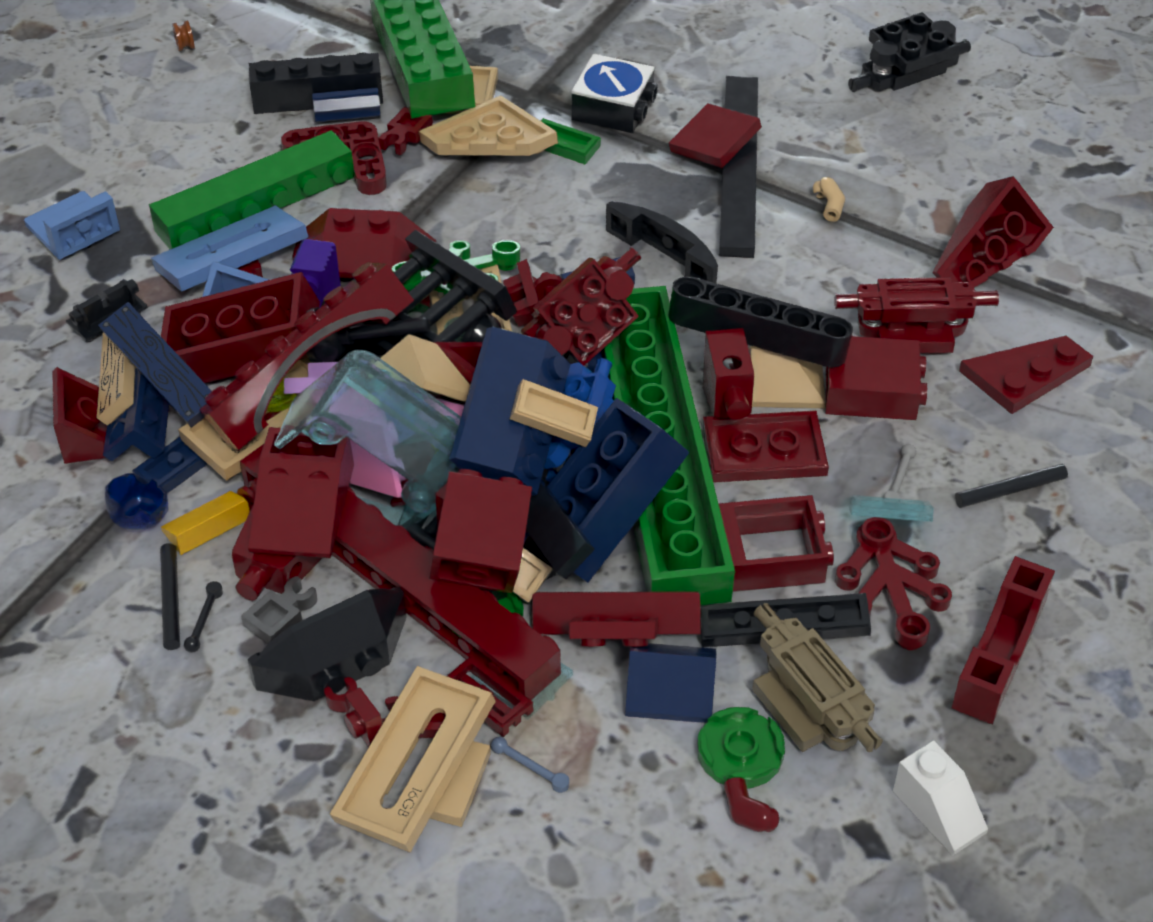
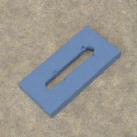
M273 206L151 257V260L159 274L180 291H184L207 281L212 261L238 268L308 238L305 224L279 207Z

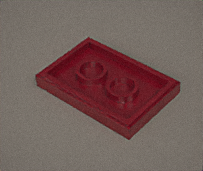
M816 410L749 414L740 420H733L729 417H703V432L713 483L828 476L829 465Z

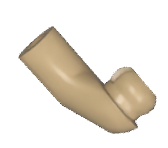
M823 177L821 181H816L813 184V193L818 192L816 197L819 199L826 197L827 203L823 216L826 220L835 222L841 216L845 204V196L834 179Z

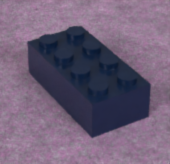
M618 398L614 400L594 426L591 441L586 447L579 445L547 486L595 548L574 571L576 575L587 583L601 568L606 559L690 453L665 430Z

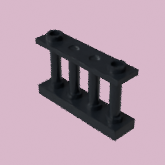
M414 230L405 238L412 253L409 254L410 259L398 268L394 274L402 284L419 270H428L431 274L408 292L414 301L390 321L413 319L407 313L441 284H450L453 288L418 317L428 318L430 327L462 299L468 300L471 298L476 301L439 335L431 330L426 333L410 335L430 342H454L486 313L489 315L495 313L506 321L517 313V309L505 285L417 230Z

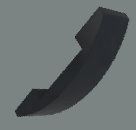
M614 201L606 204V231L630 246H633L639 240L644 241L684 265V277H695L717 283L718 264L708 247L686 227L665 215L644 207Z

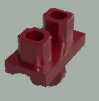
M527 259L517 263L519 274L503 280V284L506 286L512 301L515 302L514 305L517 313L513 315V318L518 327L526 325L534 319L531 315L535 311L533 307L550 293L556 285L563 281L560 276L548 272L542 273L538 279L533 277Z

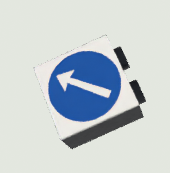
M593 54L572 89V120L634 133L639 122H644L649 103H654L657 96L658 84L654 83V67Z

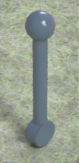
M495 737L492 740L491 749L494 753H504L552 782V788L556 792L562 793L568 790L569 777L566 774H554L508 746L507 740L503 737Z

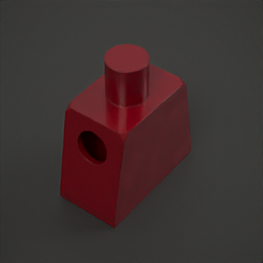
M739 328L705 331L702 388L712 415L716 418L743 419L752 412L754 369L744 330ZM727 358H731L733 362L729 363L730 369L723 365V361Z
M254 505L232 549L235 573L240 579L235 588L242 597L252 601L258 598L264 588L280 594L284 593V587L288 580L295 576L302 580L322 559L319 557L249 552L248 545Z

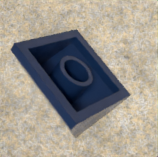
M648 643V646L631 647L625 716L708 723V718L712 716L716 649Z

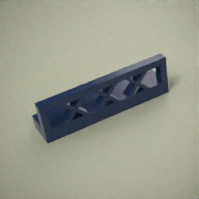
M136 368L133 404L116 420L107 425L103 456L110 461L115 460L131 445L137 447L153 459L164 451L169 403Z

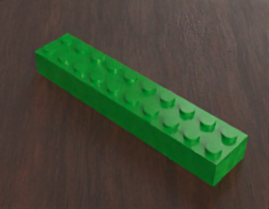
M666 286L633 288L632 293L626 300L639 317L602 349L603 358L612 363L608 376L616 385L612 399L618 398L651 420L690 452L633 525L646 592L697 591L700 593L701 605L732 602L735 569L676 326L668 317L670 301Z

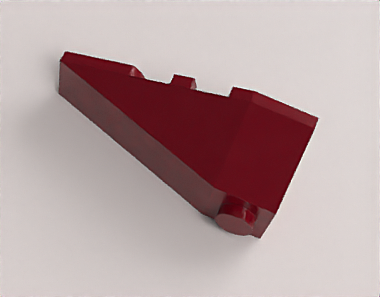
M1014 176L988 182L968 205L932 273L936 278L951 277L952 283L969 282L975 288L988 280V277L1000 270H1005L1013 265V262L1035 252L1054 227Z

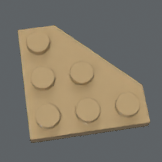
M501 95L419 131L421 143L437 155L531 156L539 154L546 148L558 143L555 130Z

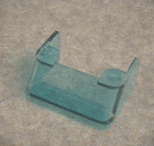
M355 350L347 354L293 399L274 445L281 449L301 432L310 437L315 443L321 445L337 444L345 437H348L408 479L401 492L402 499L406 505L398 522V525L407 530L411 524L418 523L436 510L435 493L447 483L449 471L458 473L461 470L449 460L461 416L375 354L364 350Z

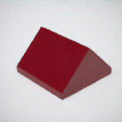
M56 367L52 371L53 426L64 464L106 458L103 456L107 425L97 419L99 386Z

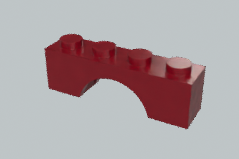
M1017 556L1014 557L1001 585L982 638L977 647L973 646L959 677L951 709L993 725L1046 603L1055 570Z

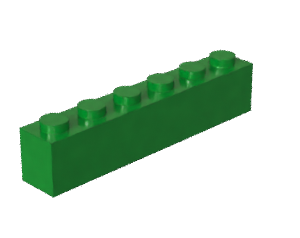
M332 130L149 204L154 231L170 250L273 206H277L280 209L355 178L352 151Z

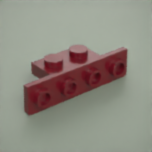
M697 591L535 592L532 596L533 629L539 634H569V639H580L581 646H605L606 639H623V646L639 647L648 646V639H655L658 634H701L700 593Z

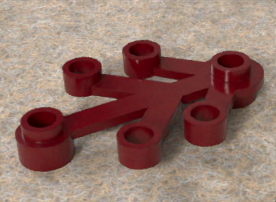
M881 517L869 518L857 530L856 541L859 547L846 563L838 566L835 583L840 589L845 591L856 589L860 583L861 570L874 556L878 568L859 592L866 593L869 616H871L873 602L882 590L886 588L897 619L894 637L902 648L917 650L924 646L928 640L930 623L922 614L913 612L904 587L926 597L925 602L928 608L937 612H942L949 608L952 591L944 584H935L929 581L937 576L940 560L935 554L922 552L898 540L894 526L887 519ZM892 555L914 564V572L896 564ZM921 564H928L932 567L927 568L922 566ZM843 575H850L853 578L847 579ZM938 595L944 599H936L933 596Z

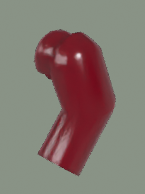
M735 777L728 779L724 783L730 815L737 825L756 832H772L777 828L780 820L778 811L775 808L769 807L766 803L750 798L745 779Z

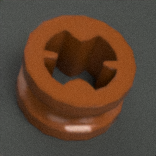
M184 21L183 25L172 23L178 51H183L184 47L195 49L189 21Z

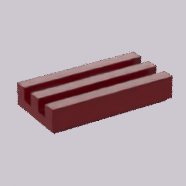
M473 655L447 675V677L492 693L495 703L484 723L502 737L509 733V727L512 724L516 727L522 722L521 716L523 714L528 716L534 711L533 702ZM470 671L515 707L512 709L494 696L490 689L485 685H480L466 673Z

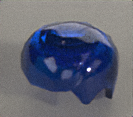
M126 473L113 478L105 486V504L108 515L117 526L124 529H149L159 524L169 510L168 494L163 488L158 486L155 479H151L149 483L144 484L137 480L135 474Z

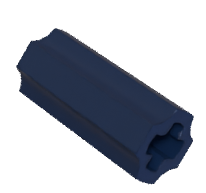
M378 88L312 94L316 123L381 117Z

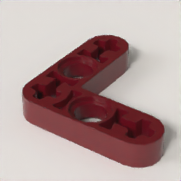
M359 121L294 129L284 133L281 137L282 150L332 130L352 151L354 176L358 191L366 195H375L383 192L387 186L386 170L377 128L370 122ZM363 156H373V157H374V158H372V159H359L360 157H363ZM373 173L374 178L368 179L367 174Z

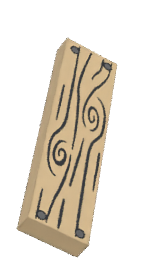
M103 333L97 419L109 425L134 402L135 367Z

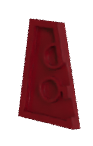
M1065 335L962 360L959 372L1009 413L1013 414L1089 368L1093 355Z

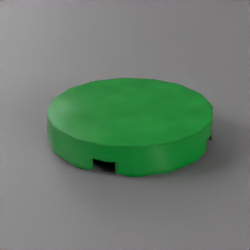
M730 707L715 712L708 718V723L701 728L697 741L698 760L705 773L717 783L724 785L728 779L740 777L745 779L747 789H751L769 782L779 772L785 756L784 735L778 724L769 716L767 720L764 716L758 715V711L749 707Z

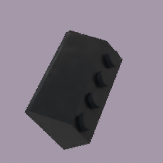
M362 52L356 55H327L318 58H293L291 60L279 61L262 60L249 63V84L254 114L313 110L312 94L368 88H378L379 103L383 104L379 53Z

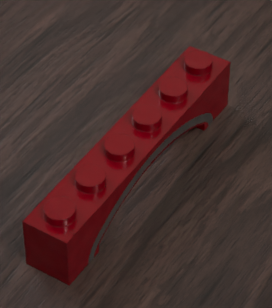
M367 262L359 267L352 274L354 280L344 288L339 286L333 289L324 297L323 301L325 304L316 312L309 311L302 315L294 323L296 328L286 337L281 335L272 340L265 347L267 352L256 362L252 360L241 366L236 371L235 376L237 378L227 387L219 386L205 398L206 404L199 411L228 446L240 450L269 425L264 417L273 394L288 371L312 347L331 334L356 323L371 320L372 322L386 325L414 301L388 264H372Z

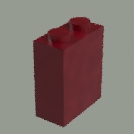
M852 336L845 363L839 367H826L825 414L916 420L919 405H926L928 390L927 383H921V378L924 379L926 373V356H920L919 340Z

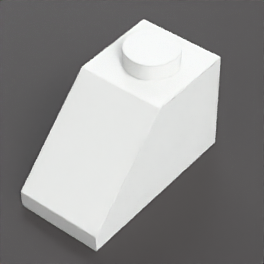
M935 741L930 742L899 762L893 792L952 856L987 834L988 827L965 772Z

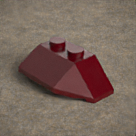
M329 208L306 226L308 238L306 239L333 242L336 245L339 277L353 278L352 274L367 262L372 264H388L392 270L393 265L396 263L408 261L410 259L409 254L412 252L405 238L414 230L419 231L436 242V239L399 211ZM301 241L296 242L294 252L292 255L293 261L299 249Z

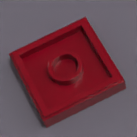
M707 103L668 144L670 151L723 168L762 126L760 118Z

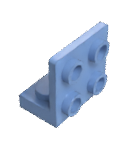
M81 191L24 219L26 227L58 260L72 255L120 230L113 198L106 191L92 198L85 191Z

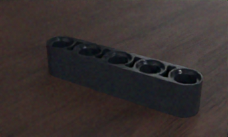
M680 277L673 282L668 317L676 325L703 333L705 331L743 328L747 345L825 367H839L846 361L853 333V327L846 319L695 277Z

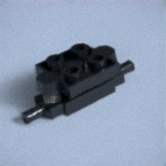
M923 12L913 14L912 16L870 30L869 41L873 44L870 53L872 61L864 63L861 76L849 79L848 85L852 92L866 87H872L877 91L888 88L896 91L946 73L947 67L958 64L960 54L971 50V44L967 39L955 42L956 27L949 21L938 20L933 22Z

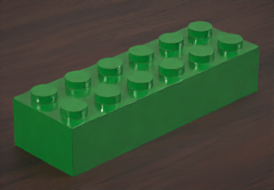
M370 0L373 25L409 110L411 119L425 115L475 108L473 72L440 1Z

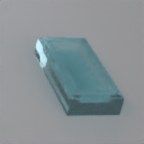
M853 495L850 496L849 511L851 515L933 522L934 507L929 501Z

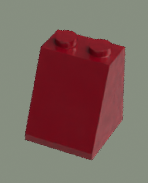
M461 469L458 473L449 471L429 579L512 594L520 570L532 487L523 485L521 480L512 477H501L499 480L483 478L481 473L474 470Z

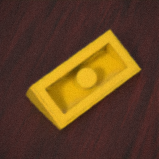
M229 491L161 526V530L169 541L176 546L179 554L182 555L244 523L250 513L249 505L244 497Z

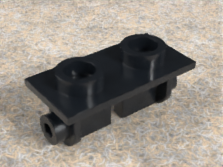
M123 279L118 284L103 291L104 300L96 295L79 305L73 306V311L69 313L70 318L66 320V323L87 342L102 334L103 332L98 325L127 302L138 313L147 309V304L135 294L139 292V288L133 279L129 281Z

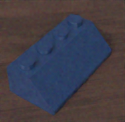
M496 327L487 328L449 460L460 469L474 470L481 473L483 478L499 480L501 477H512L519 479L523 482V485L532 487L531 496L537 495L552 435L510 419L517 389L522 379L563 394L570 363L546 340Z

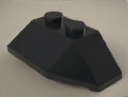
M393 587L391 590L385 588L365 590L289 626L271 640L262 652L255 653L247 659L253 686L257 691L316 701L325 697L324 689L330 687L335 694L341 691L346 686L344 679L347 677L357 681L365 676H372L378 673L383 667L390 665L407 618L404 592L400 587Z

